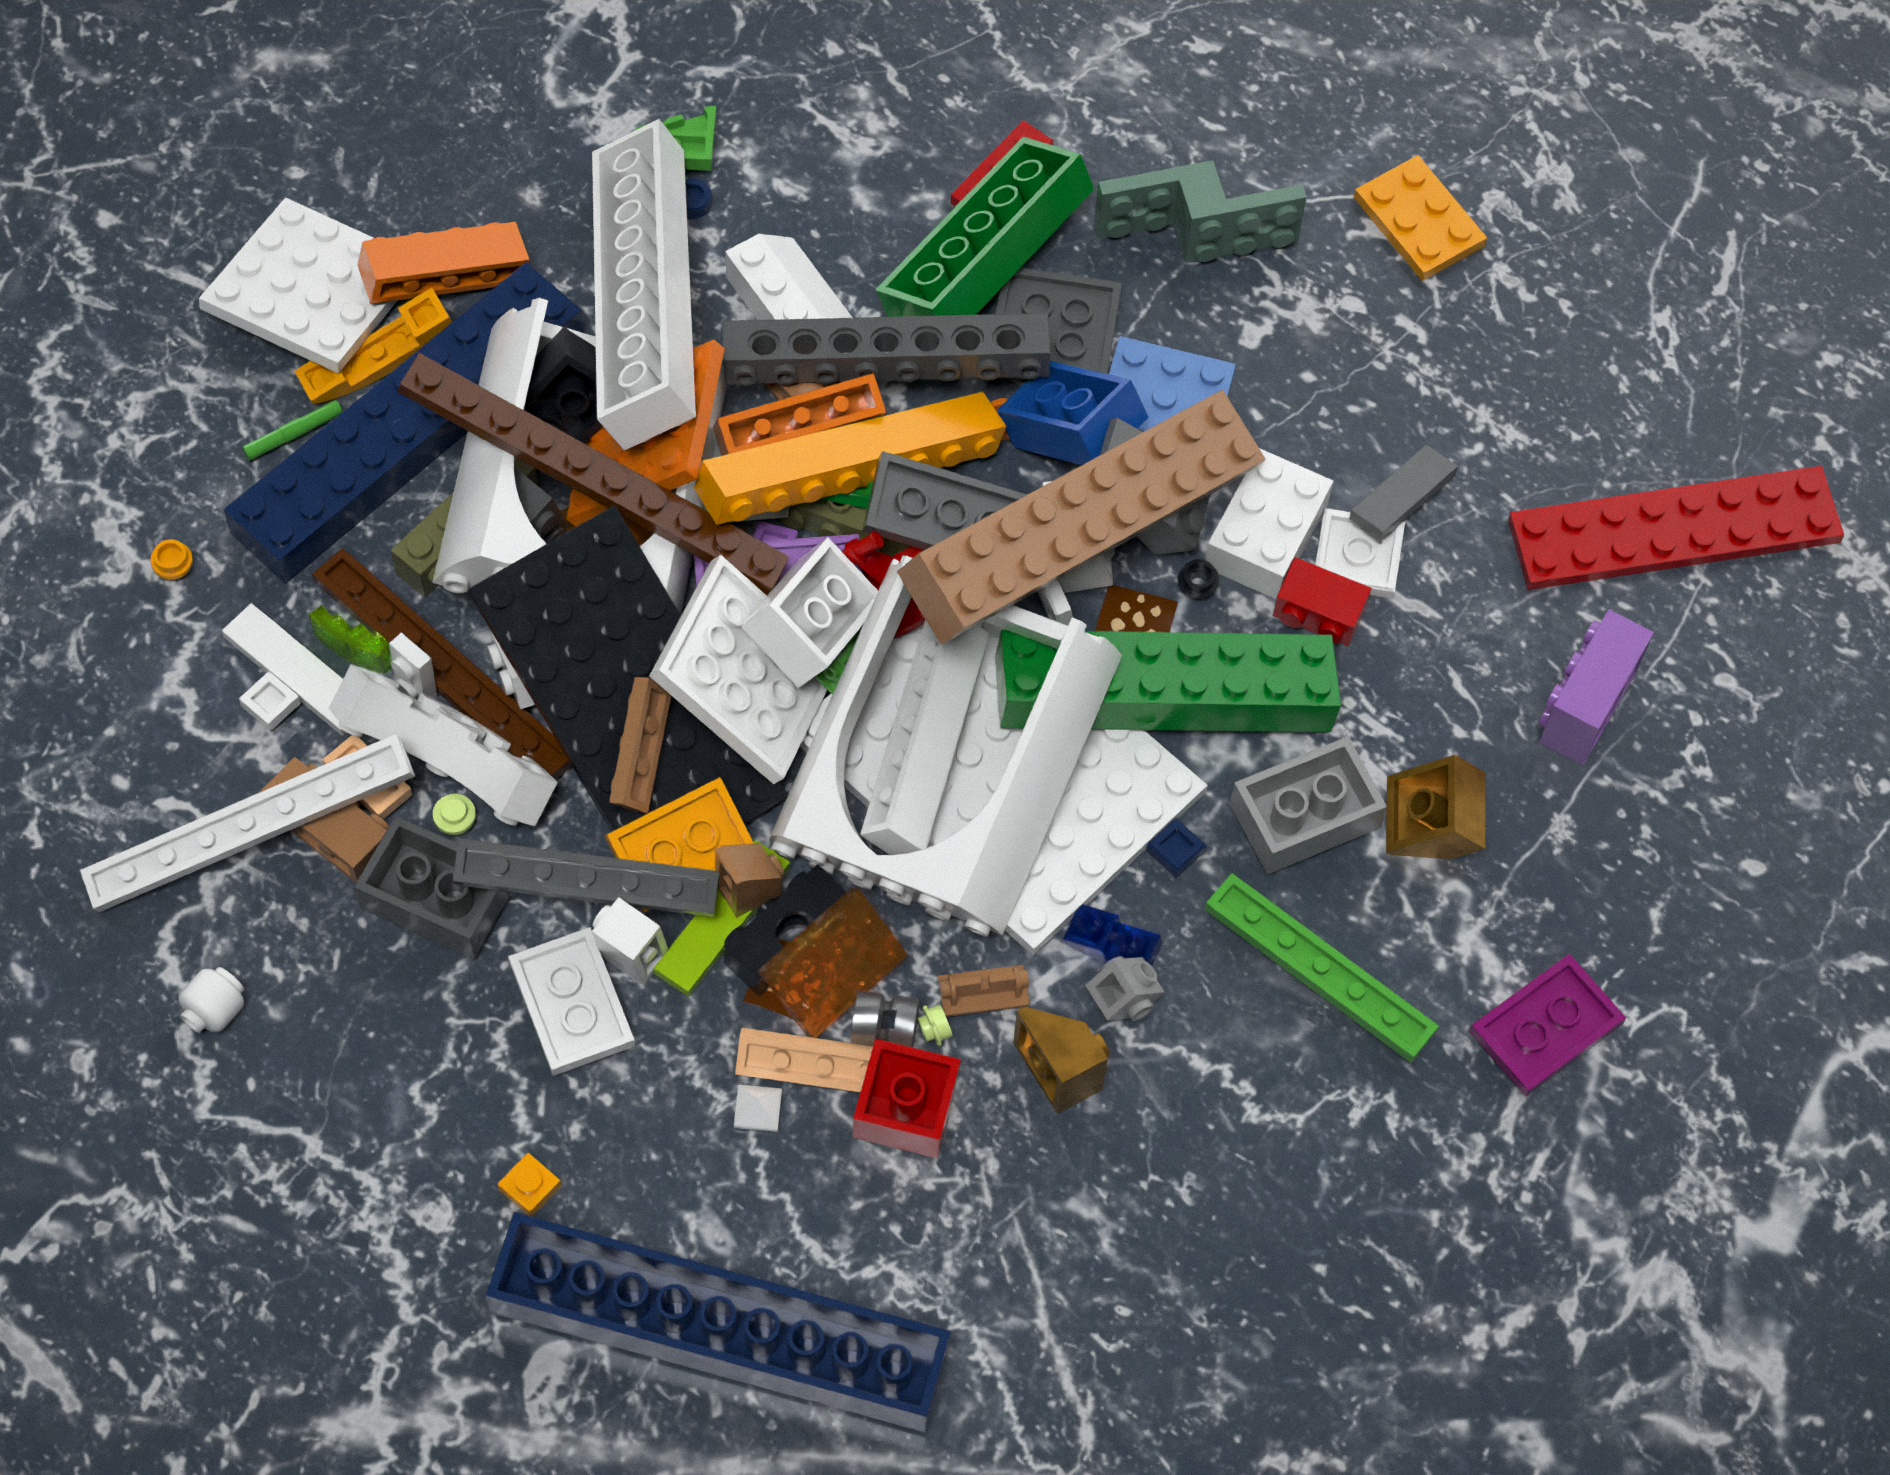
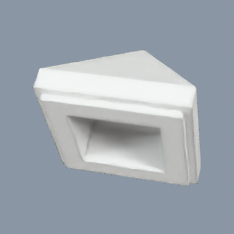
M738 1085L734 1128L778 1132L782 1088Z

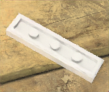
M251 603L221 630L223 637L263 671L266 673L270 671L299 696L300 701L341 736L347 733L339 727L340 721L329 710V706L343 678Z

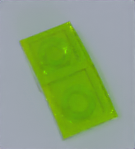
M322 605L309 614L313 634L336 654L374 672L387 674L392 670L388 654L390 646L379 632L375 631L371 634L362 623L351 630L339 614L336 613L332 616Z

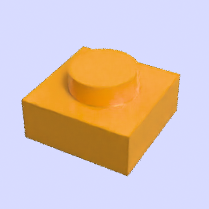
M527 1153L497 1185L500 1192L528 1216L532 1217L561 1187V1180L531 1154Z

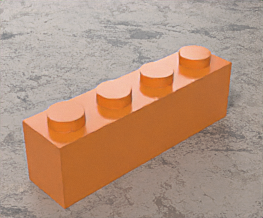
M493 222L485 226L454 227L446 231L415 232L406 236L376 237L371 240L362 241L357 266L370 304L415 298L431 287L437 295L493 288L525 262L529 264L530 259L516 222Z
M874 373L717 418L713 431L721 456L881 417L884 416L886 410Z

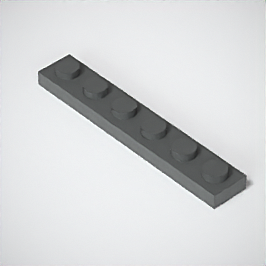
M459 838L453 885L613 904L619 897L632 907L714 917L719 871Z

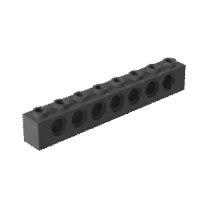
M1048 313L723 321L725 384H738L741 386L759 383L789 385L801 382L830 384L852 380L874 373L876 381L900 380L903 382L929 379L952 381L955 379L972 378L993 380L996 378L1022 377L1024 379H1034L1037 377H1050Z

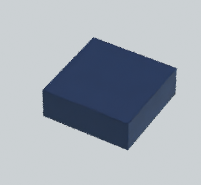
M1176 818L1147 844L1146 851L1177 878L1206 852L1207 845Z

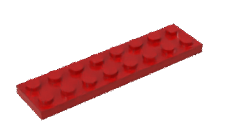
M1822 466L1510 512L1508 517L1509 527L1527 590L1841 543L1844 537L1842 525Z

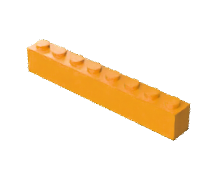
M979 392L703 460L694 490L717 525L730 521H742L750 516L761 513L777 512L785 507L804 502L812 503L820 498L839 493L847 494L855 489L867 487L869 482H873L878 457L882 451L937 468L952 467L960 462L976 458H987L997 452L1006 425L985 394Z

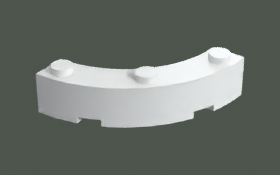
M350 665L329 706V710L340 721L339 727L342 730L357 737H362L364 733L379 740L397 734L401 738L406 752L427 762L426 768L433 773L443 777L450 776L470 789L495 810L494 815L499 820L514 826L518 822L532 826L536 825L558 783L538 763L527 756L519 758L508 752L511 743L450 706L423 693L420 694L417 700L397 690L399 684L396 681L355 665Z

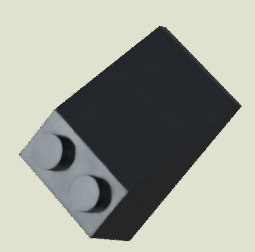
M563 327L535 358L523 410L584 444L602 426L597 420L596 347Z

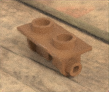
M1023 965L938 976L942 1008L946 1017L1030 1006L1027 987H1029L1027 970H1024Z

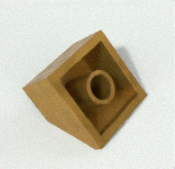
M1451 755L1387 776L1386 853L1395 856L1454 859L1486 849L1484 771L1457 755Z
M1029 1007L1017 1010L1013 1044L1057 1114L1102 1091L1105 1073L1107 1072V1057L1110 1056V1053L1099 1033L1092 1034L1087 1024L1082 1021Z

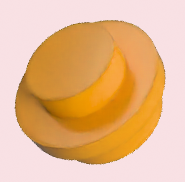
M169 539L160 542L151 554L150 562L157 576L166 580H176L185 576L190 571L193 557L190 549L185 544Z

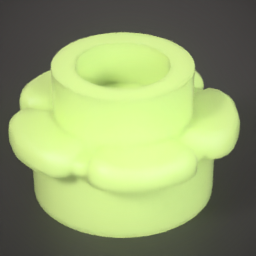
M940 1004L929 1009L925 1005L922 1008L924 1015L917 1018L926 1042L935 1039L936 1044L941 1046L943 1040L953 1036L951 1028Z

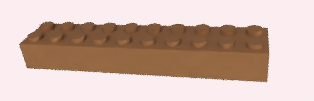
M1222 389L922 551L896 572L940 644L943 645L1236 481L1266 459Z

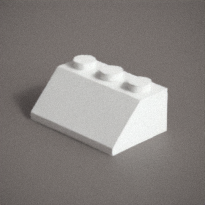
M757 234L725 251L726 278L757 320L853 318L793 238Z

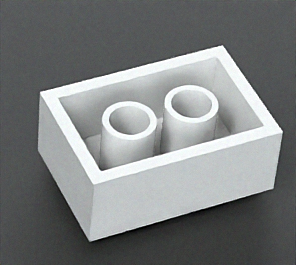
M1260 449L1266 460L1245 474L1208 543L1205 560L1214 566L1218 574L1276 599L1295 557L1300 559L1324 513V509L1328 506L1334 481Z
M827 537L793 565L743 623L741 628L799 688L826 669L860 629L867 618L878 590Z

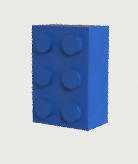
M1050 361V377L1028 379L996 410L1005 423L1006 431L1015 448L1083 465L1100 456L1110 419L1118 418L1138 429L1149 418L1131 379Z

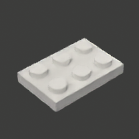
M590 927L508 956L511 969L552 1076L635 1047L634 1037Z

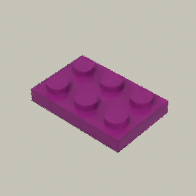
M1569 953L1472 1024L1469 1032L1526 1097L1622 1026L1626 1016Z

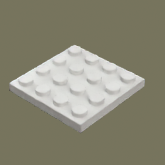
M285 197L200 296L199 306L201 310L339 373L398 300L370 304L357 264L362 241L371 240L373 237Z
M719 555L709 563L649 677L770 782L775 784L784 779L827 689L814 677L798 688L741 628L743 623L767 595L722 555Z

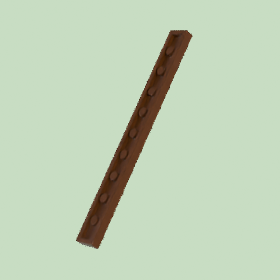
M418 353L399 385L397 392L607 508L615 505L622 516L698 558L710 563L713 559L722 555L766 595L772 591L789 559L788 555L728 522L717 525L708 511L421 353Z

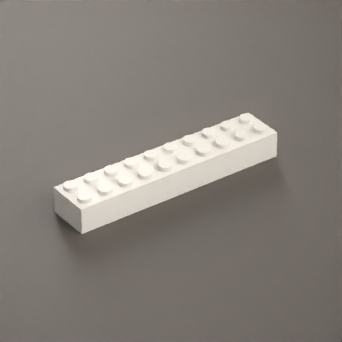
M660 119L592 152L597 420L623 450L639 443L647 442L652 437L676 426H681L696 417L684 150Z

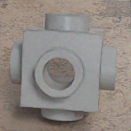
M1122 956L1116 957L1107 962L1101 968V971L1085 985L1107 1021L1129 1018L1132 1021L1142 1019L1154 1009L1152 1003L1165 993L1157 981L1156 971L1143 957L1124 959Z

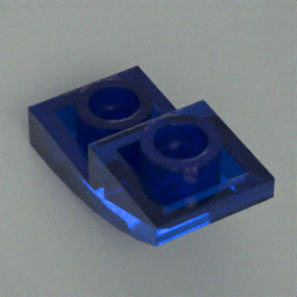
M1084 904L1075 911L1063 938L1066 945L1104 964L1116 957L1122 956L1124 959L1143 957L1147 963L1153 966L1163 943L1159 934L1122 924L1119 915Z

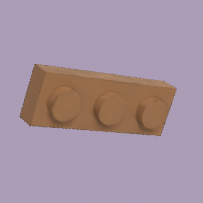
M634 678L632 692L628 700L629 708L624 732L620 739V752L616 772L611 783L609 801L611 804L640 813H648L671 701V695L650 678Z

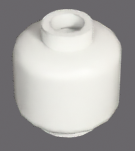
M218 967L215 971L212 969H202L179 994V1004L184 1010L180 1017L191 1029L198 1033L204 1028L210 1032H221L242 1010L244 999L241 993L244 991V987L233 975L221 967Z

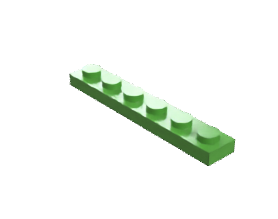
M1233 873L1230 874L1206 902L1204 910L1410 1063L1415 1060L1437 1033L1439 1025Z

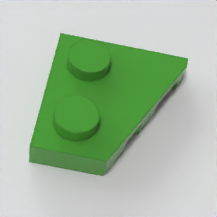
M716 106L704 107V115L684 120L681 114L667 118V120L662 122L684 150L685 169L711 171L716 127Z

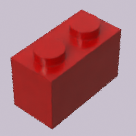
M1295 557L1277 595L1272 616L1279 618L1285 625L1292 628L1301 627L1318 635H1332L1333 644L1340 643L1349 647L1367 608L1372 588Z

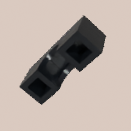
M818 864L808 873L805 871L798 873L790 881L787 891L777 900L771 898L758 909L755 915L756 918L745 928L743 926L735 928L727 936L723 946L724 964L760 997L791 969V953L778 941L779 937L790 929L802 928L810 931L821 942H824L853 916V897Z

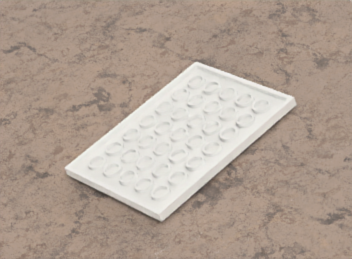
M987 622L979 624L980 627L989 632L984 650L985 656L978 670L974 684V694L969 701L964 718V728L956 745L953 765L946 779L942 793V803L937 810L931 831V840L927 848L957 833L984 808L996 791L1024 729L1000 728L995 654L1001 630L1005 629ZM924 624L892 640L849 740L844 767V787L866 807H869ZM830 694L821 702L800 745L806 753L833 694ZM1091 729L1005 931L1030 954L1034 955L1143 853L1146 850L1147 844L1173 820L1179 819L1206 793L1208 785L1144 730Z

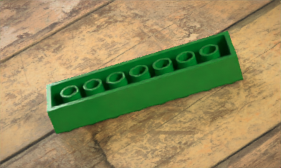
M1001 630L995 654L1000 728H1024L1058 649L1008 630ZM1085 631L1097 637H1105L1122 655L1091 729L1331 732L1341 707L1332 635Z

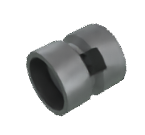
M858 990L850 1043L873 1046L875 1039H880L913 1048L919 999L895 995L891 1001H886L883 993ZM885 1015L895 1018L894 1029H883Z

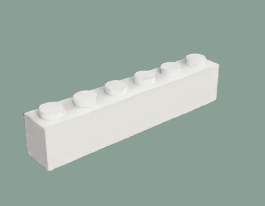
M925 619L860 833L862 837L889 855L926 849L930 843L931 831L937 810L942 803V793L946 779L953 765L956 745L964 728L966 711L969 701L974 694V684L978 670L985 656L984 650L989 632L979 625L941 645Z

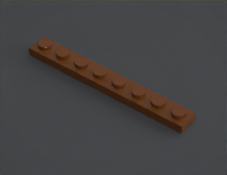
M340 549L312 573L314 582L386 647L390 649L389 643L402 633L432 659L436 691L459 712L511 743L508 752L519 758H522V756L530 757L555 780L572 766L550 731L524 708L520 709L514 699L509 695L506 696L505 692L345 549Z

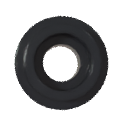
M1192 560L1186 563L1179 571L1178 586L1190 598H1208L1218 588V572L1206 560ZM1200 578L1205 584H1195L1191 580Z

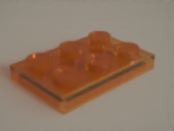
M851 888L761 967L758 972L805 1035L816 1038L856 1002L858 990L869 991L908 954L860 889Z

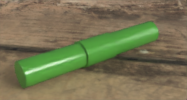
M334 400L242 446V450L248 461H251L336 418L343 412L338 401Z

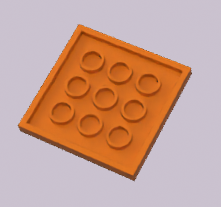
M714 339L693 347L695 418L681 426H676L656 435L647 442L639 443L626 450L622 449L603 425L585 444L668 490L697 480L725 348ZM573 489L570 494L566 520L577 527L608 508Z

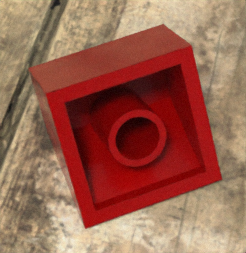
M875 1039L853 1118V1138L938 1159L950 1115L961 1059Z

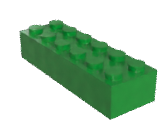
M1023 136L875 289L887 317L976 315L1094 191V186L1081 154Z

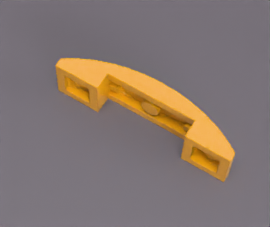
M431 287L398 307L402 316L369 335L339 373L312 361L294 370L310 401L313 404L333 400L381 379L395 370L445 329L452 320L434 289Z

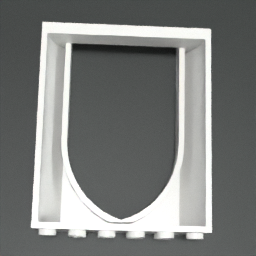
M541 298L533 299L531 307L523 310L510 309L496 321L491 329L479 386L522 410L526 401L535 356L563 328L544 322L548 300ZM569 329L596 347L595 336ZM720 369L700 467L703 460L711 459L714 455L716 438L713 426L717 418H720L722 415L727 390L724 370ZM469 431L467 432L432 582L442 585L446 590L454 593L468 592L467 590L470 587L546 544L531 525L520 502L515 484L514 456ZM696 480L671 490V492L703 509L704 504L694 490ZM654 533L640 548L680 615H682L693 554Z
M902 556L901 561L893 559L890 563L769 837V841L772 844L771 850L792 860L798 854L809 860L811 867H815L818 864L829 875L833 874L834 869L839 870L841 873L849 876L847 879L849 882L867 890H871L874 884L887 891V897L901 904L909 906L911 901L914 900L926 907L925 912L939 919L949 921L951 915L966 921L964 925L966 929L979 935L988 937L990 931L1003 935L1122 655L1105 637H1097L1086 633L1087 624L1075 618H1071L1067 626L1012 605L984 621L1058 649L1007 769L996 791L984 808L964 828L951 837L926 849L908 854L876 855L865 845L851 819L844 788V767L853 729L912 597L896 571L913 558Z

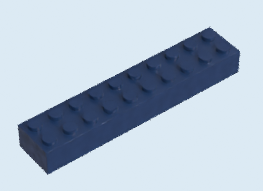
M525 262L224 509L230 534L284 584H287L467 434L468 431L397 392L400 383L418 353L479 385L491 329L496 321L510 309L514 308L520 311L531 307L532 300L537 298L548 300L544 322L584 333L582 310L531 265Z
M516 1212L513 1213L486 1293L489 1311L493 1314L925 1432L949 1350L951 1331Z

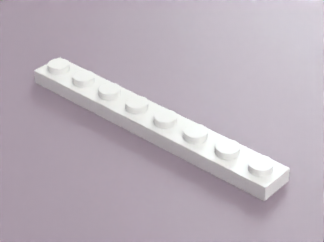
M394 734L81 869L80 872L93 909L98 912L104 911L415 777L401 738Z

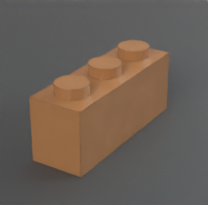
M294 757L260 792L318 767L312 763L306 766ZM357 801L290 830L353 882L357 883L389 826L377 814L367 815L359 808L360 805Z

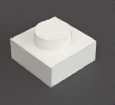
M270 671L239 698L241 706L269 731H272L301 704L299 696Z

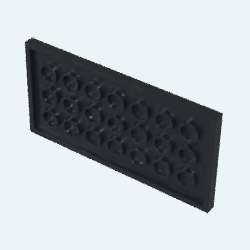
M615 505L467 590L611 832L721 777L744 824L787 799L788 794L780 781L775 784L770 782L671 696L648 813L633 812L609 803L611 783L616 772L620 752V739L624 732L629 708L628 700L632 692L634 678L644 677L652 679L649 675L681 618L679 611Z

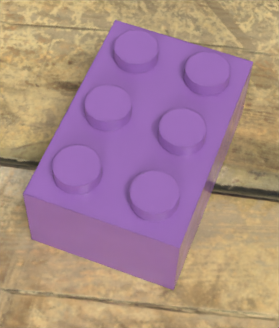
M1610 609L1601 623L1593 620L1582 641L1584 644L1579 653L1575 652L1564 672L1565 677L1560 685L1556 684L1545 705L1547 708L1538 724L1544 727L1539 743L1584 766L1636 675L1654 632Z

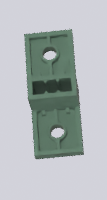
M1211 160L1098 182L1093 227L1097 239L1106 237L1120 238L1132 232L1143 230L1156 231L1165 226L1173 225L1185 263L1194 261L1208 262L1220 256L1230 254L1244 255L1256 249L1272 246L1279 248L1285 247L1292 242H1298L1307 196L1301 184L1226 199L1214 161Z

